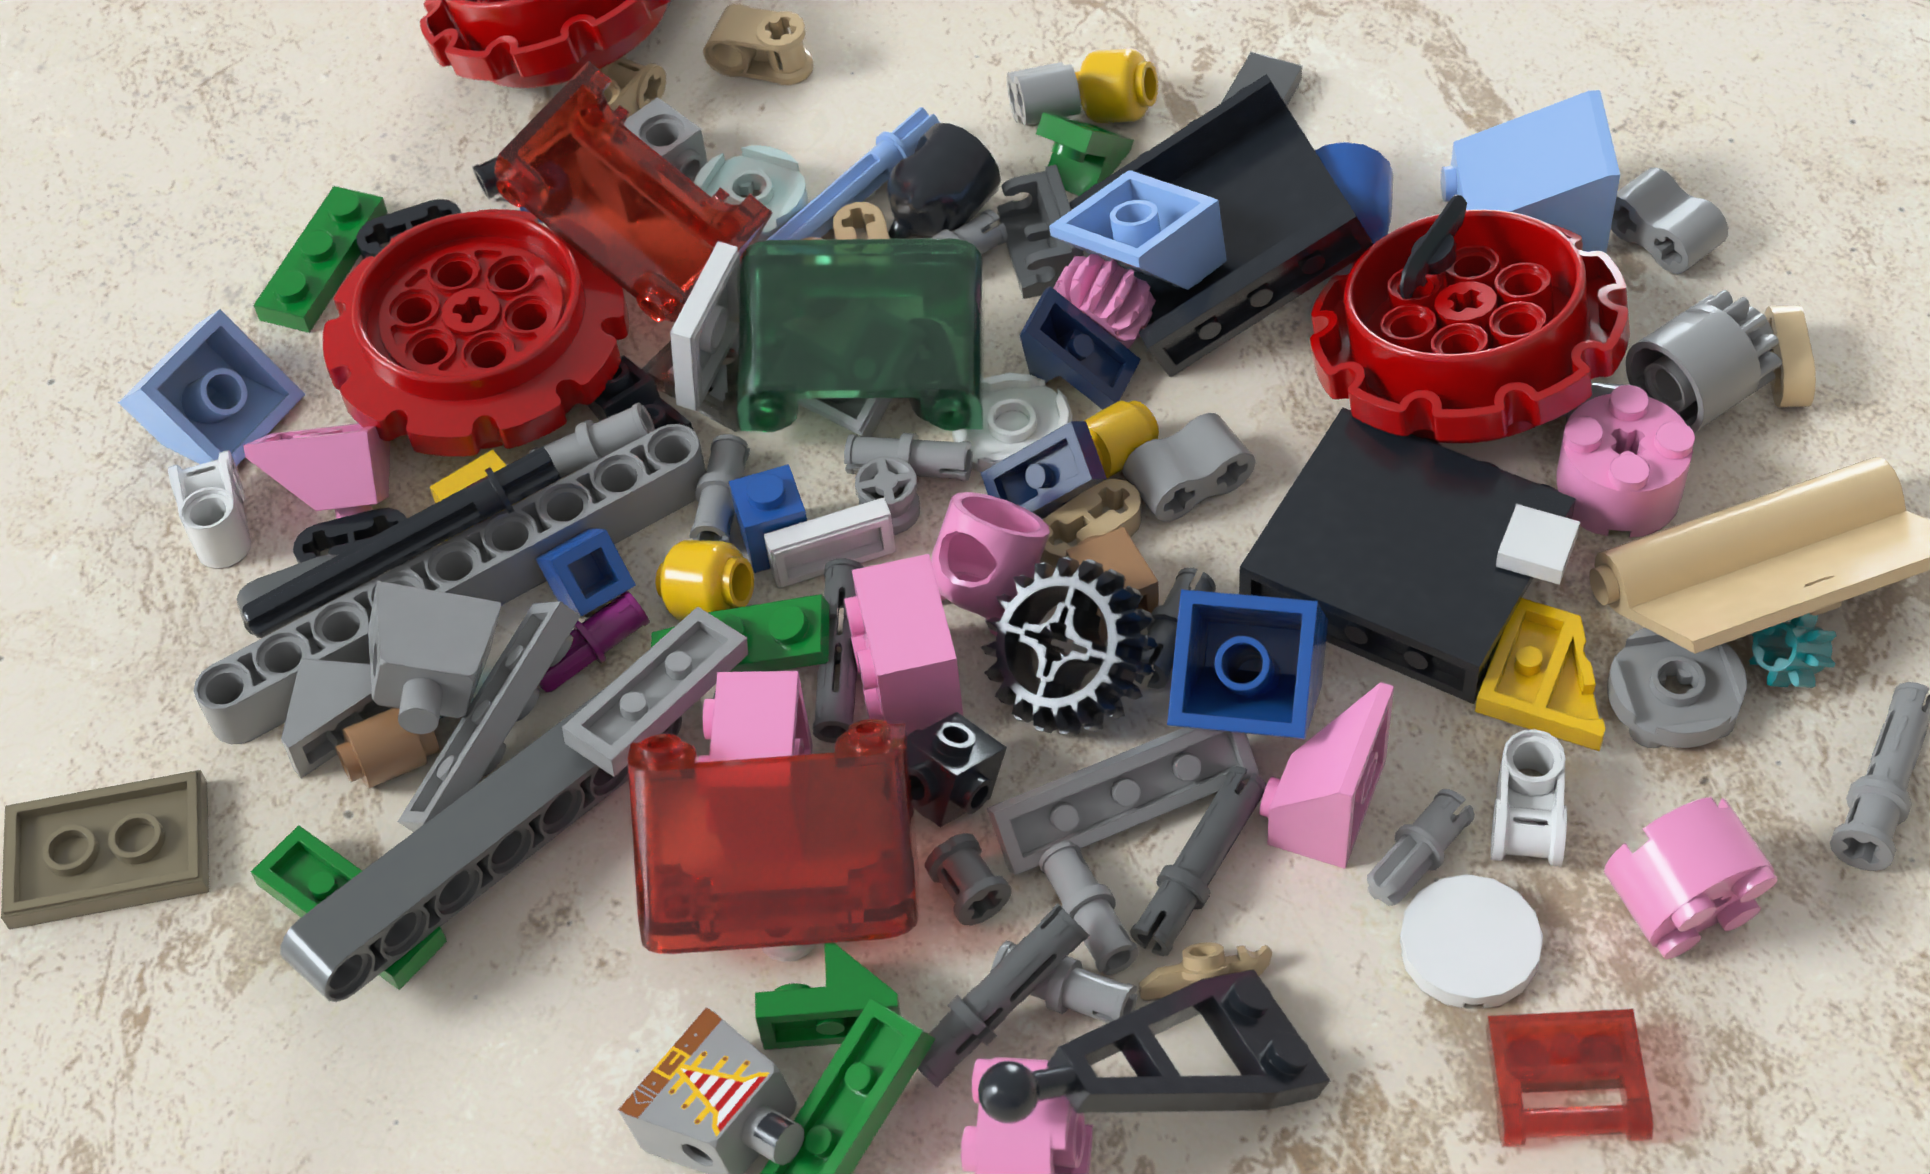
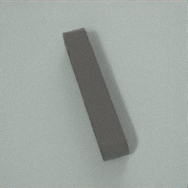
M600 691L303 915L290 927L284 936L280 946V955L328 1001L339 1002L349 998L422 942L435 929L449 921L659 757L676 739L681 728L682 717L680 716L613 777L567 746L564 742L562 727L602 692Z

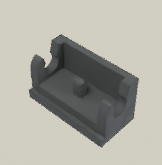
M1057 165L1047 166L1045 171L1011 178L1001 186L1004 196H1014L1022 192L1029 193L1021 201H1010L997 206L998 216L1000 217L999 222L1000 224L1004 223L1007 231L1006 245L1023 299L1040 296L1050 286L1054 288L1062 271L1066 266H1069L1075 256H1084L1083 250L1052 237L1049 226L1071 211Z

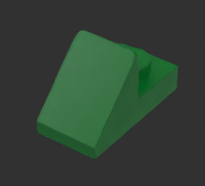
M1045 112L1042 114L1036 131V135L1054 141L1048 166L1057 165L1065 191L1078 196L1112 175L1131 151L1134 142L1133 139L1091 123Z
M825 939L826 987L812 988L805 984L791 983L779 986L774 991L755 992V1019L763 1049L773 1050L842 1044L870 998H873L901 1016L898 994L833 941Z

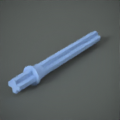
M920 107L891 133L882 132L877 136L874 148L740 262L742 307L784 271L783 266L787 252L794 243L809 237L822 238L833 228V218L839 209L853 202H863L888 180L892 168L901 160L915 153L920 137L933 125L940 123L935 114L928 115L925 109Z

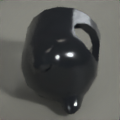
M936 123L920 137L915 153L901 160L892 168L887 185V194L894 216L893 223L888 232L890 242L897 244L913 235L933 237L943 230L953 232L968 223L994 196L1001 183L999 167L991 152L977 137L959 126L950 123Z

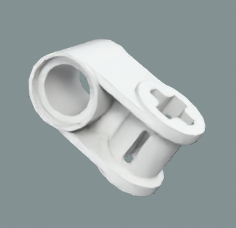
M230 451L220 452L217 460L182 469L178 464L168 467L169 479L178 506L180 520L200 562L207 567L218 569L232 566L242 560L251 547V538L243 505L245 495Z
M1536 729L1523 730L1512 735L1505 744L1493 812L1491 860L1502 861L1505 855L1548 858L1551 866L1561 867L1563 864L1567 829V806L1564 805L1566 758L1564 748L1560 742L1547 732ZM1529 768L1537 770L1543 776L1531 777L1524 775L1518 770Z

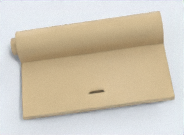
M1872 457L1599 552L1595 557V568H1592L1589 572V580L1596 599L1602 605H1609L1616 613L1696 654L1808 613L1819 615L1839 608L1842 601L1929 571L1930 519L1906 511L1903 490L1895 470L1885 459Z

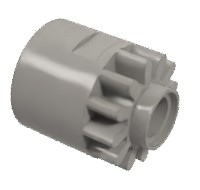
M1723 290L1715 296L1710 294L1631 346L1626 356V374L1630 385L1640 384L1641 389L1647 393L1648 397L1656 399L1672 408L1695 433L1775 379L1773 370L1782 365V361L1771 350L1778 345L1779 340L1774 335L1766 316L1750 306L1747 298L1741 297L1733 303L1730 293L1727 290Z

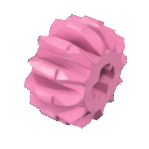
M1090 254L1088 257L1075 256L1069 266L1064 268L1053 288L1127 348H1130L1135 339L1140 337L1139 331L1147 326L1152 316V308L1156 302L1149 292L1150 286L1148 283L1136 278L1133 269H1125L1119 266L1115 260L1105 261L1097 254Z

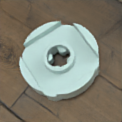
M753 145L741 147L742 156L732 157L725 161L724 153L712 158L697 174L693 190L699 223L703 231L727 241L751 243L758 248L808 204L805 178L799 172L798 163L791 155L773 147ZM754 190H760L761 193L753 198L741 197L742 195H750Z

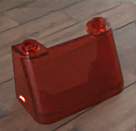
M588 61L499 153L495 164V175L498 179L496 182L497 189L509 203L516 207H525L636 298L637 304L647 316L658 322H663L664 320L676 322L717 242L738 247L741 262L753 249L773 212L751 194L739 205H731L726 203L729 194L721 187L712 197L704 192L624 126L629 112L621 105L613 111L604 95V91L610 85L611 79Z
M880 719L861 720L850 725L848 731L838 737L835 743V752L698 762L695 747L689 743L682 742L676 735L658 734L650 736L641 742L631 743L627 762L637 917L641 944L648 951L658 954H681L880 940L900 936L916 926L919 911V860L906 723L889 724Z

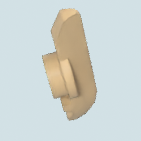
M1204 942L1190 945L1182 951V962L1176 965L1158 967L1139 982L1140 997L1143 1000L1163 998L1201 979L1252 969L1260 976L1270 964L1272 950L1269 946L1264 945L1258 951L1252 952L1242 945L1236 946L1237 955L1225 956L1224 947L1218 943Z

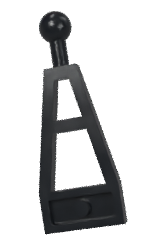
M1252 969L1201 979L1060 1045L1048 1062V1068L1031 1071L1025 1065L1015 1061L996 1063L982 1075L978 1086V1099L982 1109L989 1117L1007 1124L1017 1123L1026 1119L1035 1110L1038 1102L1062 1096L1067 1097L1076 1113L1263 1111L1316 1099L1331 1080L1275 1001L1268 987L1262 982L1255 970ZM1201 1014L1241 1075L1181 1076L1155 1035ZM1118 1052H1122L1137 1077H1098L1091 1065Z

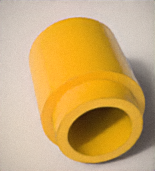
M1118 401L1084 420L1088 425L1107 479L1123 470L1124 463L1136 448L1145 442L1158 439L1159 427L1156 418L1151 410L1139 401Z

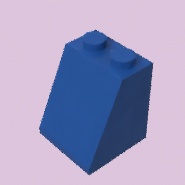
M1181 589L1167 725L1306 739L1322 687L1328 619L1318 601Z

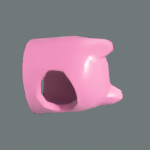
M962 492L952 496L932 552L931 560L941 601L948 599L959 608L976 613L986 618V620L994 617L1001 619L1005 609L1000 606L996 596L1006 594L1015 597L1017 595L1013 577L1024 575L1032 579L1034 578L1035 563L1039 564L1050 534L1049 526L1031 511L1004 499L974 492ZM989 628L990 633L996 636L997 631L991 630Z

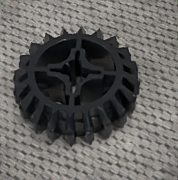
M1059 558L1056 568L1046 562L1035 563L1034 580L1024 575L1013 577L1017 595L1015 597L1006 594L996 596L1000 606L1005 611L1001 619L994 617L985 620L991 630L997 631L996 641H991L981 646L986 655L997 657V661L984 672L989 680L1002 683L995 697L1001 703L1007 705L1014 704L1012 715L1017 720L1026 723L1033 720L1035 729L1046 733H1052L1058 729L1061 734L1076 736L1079 734L1082 726L1094 732L1103 729L1104 714L1115 719L1124 717L1125 712L1121 697L1125 696L1134 700L1143 697L1139 687L1133 683L1137 674L1148 676L1154 673L1150 664L1141 661L1142 652L1150 651L1159 646L1155 638L1141 634V631L1155 619L1151 616L1150 612L1136 609L1143 598L1139 590L1131 586L1124 587L1126 579L1123 574L1113 569L1104 571L1101 563L1091 559L1083 560L1079 565V562L1073 558ZM1057 605L1053 616L1047 622L1040 624L1046 614ZM1098 607L1104 616L1107 626V646L1101 641L1099 635V625L1102 617L1097 615ZM1056 639L1067 643L1068 639L1074 640L1073 644L1085 647L1088 651L1087 653H1080L1071 650L1070 654L1064 652L1065 649L1052 645L1051 641ZM1032 647L1036 651L1039 660L1036 675L1032 665ZM1100 668L1091 682L1080 690L1084 677L1091 670ZM1073 689H1078V690H1079V691H1077V692H1075V693L1072 694Z

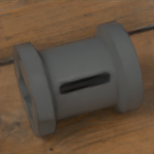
M968 833L955 835L938 845L927 857L924 867L932 881L942 883L955 902L953 909L958 921L963 925L971 926L982 923L998 913L1008 902L1011 896V887L1002 876H994L980 856L982 849L979 846V842L973 834Z

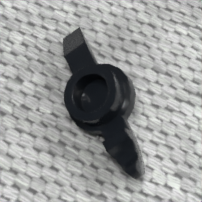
M1455 194L1428 232L1414 243L1411 255L1405 264L1401 276L1400 293L1403 299H1410L1418 286L1424 287L1428 281L1425 276L1427 274L1443 273L1454 264L1456 260V242L1453 237L1463 224L1467 208V202L1463 196Z

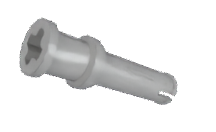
M1906 682L1899 684L1895 688L1889 712L1870 759L1871 762L1867 773L1850 786L1846 797L1848 807L1850 808L1844 824L1835 828L1830 841L1833 853L1850 866L1861 870L1876 871L1887 868L1893 861L1896 848L1892 839L1897 825L1907 820L1912 806L1907 791L1908 782L1915 768L1930 722V694L1926 699L1925 705H1923L1926 694L1930 689L1925 685Z

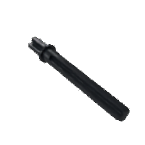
M543 446L496 472H493L491 467L485 469L486 477L245 604L242 608L245 622L257 638H263L506 509L508 514L514 512L513 504L562 479L547 450Z

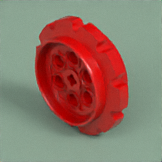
M425 0L423 6L427 15L421 18L420 28L436 62L442 67L452 65L457 76L472 80L491 81L510 88H539L578 79L620 59L653 32L663 18L667 5L671 0Z
M509 209L478 210L444 216L415 226L392 238L390 243L375 257H366L348 275L334 296V302L340 316L327 321L324 325L323 354L334 388L340 390L347 412L363 428L366 426H376L379 437L383 441H392L399 436L408 435L412 448L417 453L453 457L474 456L479 453L480 449L504 446L506 449H512L540 439L564 426L567 422L565 414L576 404L589 405L593 403L604 391L606 383L613 378L619 368L621 357L617 341L626 338L629 334V314L618 272L613 269H607L603 249L585 233L564 222H559L551 227H545L539 224L537 214L532 212Z
M1466 210L1463 224L1453 237L1456 242V260L1454 264L1443 273L1427 274L1425 276L1428 281L1424 287L1418 286L1410 299H1403L1401 297L1400 282L1402 271L1411 255L1414 243L1428 232L1440 214L1404 225L1375 242L1359 259L1352 262L1353 268L1349 274L1336 275L1330 278L1318 295L1312 309L1311 318L1314 334L1310 337L1314 367L1322 387L1330 398L1335 400L1349 399L1352 416L1374 428L1400 436L1412 434L1441 443L1464 444L1499 440L1523 433L1568 413L1592 396L1591 379L1609 377L1615 373L1626 353L1630 338L1627 286L1619 268L1605 252L1583 251L1582 237L1580 235L1527 215L1501 210Z

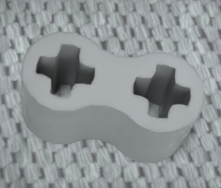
M1062 62L1006 74L1010 106L1016 122L1022 121L1024 125L1039 123L1043 112L1063 117L1079 115L1081 113L1078 82L1071 64L1064 65Z
M1660 168L1646 170L1617 191L1611 230L1619 238L1644 247L1663 269L1671 273L1681 274L1724 243L1728 237V225L1721 211L1712 202L1687 194L1670 174Z
M1206 413L1190 421L1176 434L1164 439H1153L1136 448L1124 463L1122 472L1125 479L1139 491L1141 499L1157 519L1173 521L1188 513L1204 499L1214 495H1224L1240 487L1250 477L1256 462L1251 452L1216 413Z

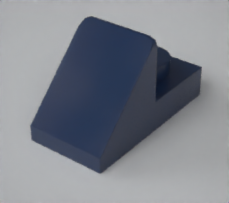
M1051 286L1043 291L1019 335L1030 375L1043 379L1045 382L1061 376L1102 410L1120 401L1141 361L1138 356Z
M1070 421L981 472L988 495L1026 508L1041 519L1046 518L1082 492L1107 479L1086 421Z

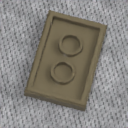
M201 770L5 806L1 919L9 930L209 892L207 780Z

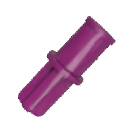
M626 591L581 623L578 620L570 632V635L573 637L570 649L560 662L548 668L538 686L545 692H552L593 661L597 660L600 664L605 662L606 657L604 654L642 626L648 625L650 620L633 595Z

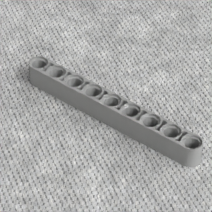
M669 424L657 428L512 505L514 512L508 514L505 509L212 664L202 671L195 681L194 694L214 735L220 741L228 744H243L285 723L301 658L370 664L368 628L377 581L498 601L503 605L547 581L535 560L536 557L588 528L607 530L613 543L616 544L696 500L695 490L698 480L706 474L701 445L696 432L680 424Z

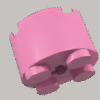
M1621 385L1616 387L1611 394L1595 397L1579 406L1571 414L1565 425L1556 474L1557 490L1576 498L1572 520L1580 521V526L1590 532L1608 536L1609 529L1630 531L1629 538L1646 536L1665 527L1678 512L1693 454L1694 431L1672 408L1656 399L1648 397L1647 393L1638 386Z
M1712 797L1692 801L1656 819L1643 828L1649 840L1641 848L1632 854L1626 843H1624L1610 857L1604 868L1606 877L1645 937L1653 947L1658 948L1664 959L1677 957L1691 949L1701 939L1698 932L1717 923H1720L1724 931H1730L1751 920L1761 910L1755 898L1768 891L1777 882L1774 868L1727 800L1722 798L1717 806Z
M1004 1057L977 1059L972 1077L973 1100L975 1103H979L977 1126H966L964 1129L961 1145L963 1171L975 1172V1174H1089L1093 1125L1085 1124L1084 1113H1076L1066 1096L1038 1102L1031 1115L1020 1122L1011 1124L1001 1123L992 1119L984 1112L978 1099L979 1082L985 1071L992 1065L1002 1061H1015L1025 1065L1031 1071L1048 1068L1047 1064L1050 1060Z

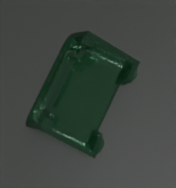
M953 238L766 240L748 246L742 253L739 277L737 414L740 431L775 432L792 425L797 419L799 399L920 398L923 417L932 425L947 431L983 429L985 313L983 259L980 251L973 244L965 240Z

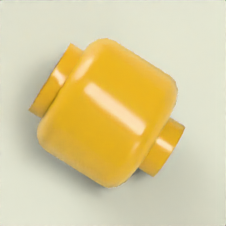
M1110 49L1091 52L1083 60L1080 71L1075 72L1082 108L1086 116L1095 123L1133 122L1139 120L1145 115L1148 107L1153 106L1156 102L1158 95L1156 69L1153 63L1146 61L1143 54L1136 49Z
M684 540L674 545L666 555L664 562L659 565L656 572L655 585L657 593L663 599L666 609L674 618L682 621L697 607L707 613L745 607L752 598L754 574L750 562L743 557L742 553L732 543Z

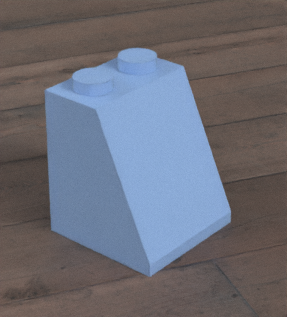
M1594 90L1581 93L1453 142L1451 166H1445L1441 169L1443 201H1450L1457 194L1463 196L1466 200V210H1501L1527 215L1580 235L1582 237L1583 251H1603L1606 253L1620 180V171L1601 91Z

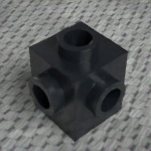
M955 712L923 730L917 729L911 732L904 739L896 754V761L899 764L891 792L916 809L919 814L928 818L937 826L942 827L965 813H975L987 800L991 799L1007 747L964 716Z

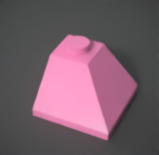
M359 423L272 433L243 445L245 458L315 511L335 509L336 519L373 510L372 504H378L389 497L390 441L380 439L376 426H366L363 428Z
M1380 682L1290 755L1281 779L1273 776L1270 777L1264 790L1259 812L1261 816L1269 818L1267 845L1346 869L1386 762L1394 686Z

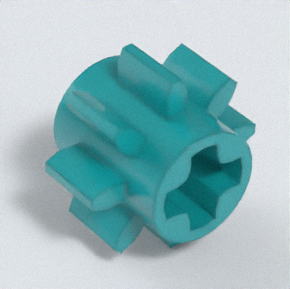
M1810 613L1752 633L1751 635L1754 637L1752 644L1753 656L1749 659L1750 665H1760L1769 671L1767 676V685L1788 687L1792 683L1795 687H1816L1814 674L1822 671L1825 667L1834 668L1836 664L1831 659V641L1837 636L1836 632L1825 631L1815 626L1818 615H1811Z

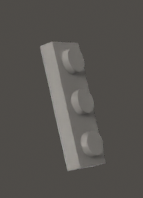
M695 608L562 727L565 744L615 777L716 684L717 672L731 671L748 655L747 637L703 609Z

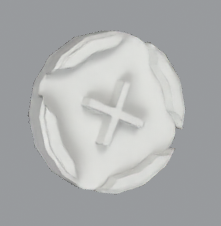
M1469 874L1441 878L1419 891L1405 910L1400 935L1401 955L1405 970L1423 992L1445 1005L1465 1008V1003L1471 1005L1484 1004L1483 1009L1501 1006L1524 992L1537 973L1543 940L1536 912L1519 892L1495 879Z

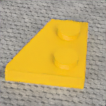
M1522 598L1502 633L1478 693L1475 712L1530 730L1544 731L1555 738L1600 751L1606 728L1604 719H1599L1594 697L1596 683L1592 664L1585 655L1586 637L1581 616Z

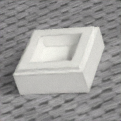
M1516 504L1498 551L1496 567L1560 585L1578 536L1580 521Z

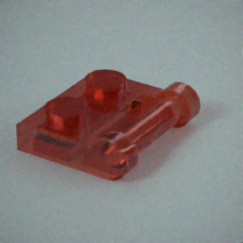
M1633 1009L1488 1016L1485 1030L1497 1105L1498 1134L1502 1147L1525 1146L1526 1139L1625 1134L1628 1142L1652 1140V1108ZM1620 1089L1622 1104L1524 1109L1522 1093Z

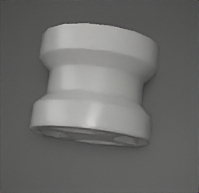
M888 456L870 460L859 469L855 477V489L859 505L884 497L891 513L894 535L907 531L912 527L920 515L917 477L912 466L903 459Z

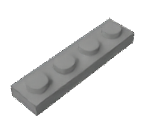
M561 601L534 603L470 704L467 714L460 720L399 818L398 822L415 832L476 786L482 776H487L498 766L506 751V744L503 742L515 722L526 717L535 706L540 695L537 686L548 668L560 662L570 649L573 641L570 632L580 618L579 614Z
M1181 728L988 807L987 811L1008 870L1014 875H1018L1039 866V860L1045 851L1058 843L1071 841L1074 845L1077 844L1079 848H1083L1218 792L1227 778L1226 775L1231 767L1239 766L1247 769V773L1242 781L1249 779L1253 772L1257 775L1260 773L1245 733Z

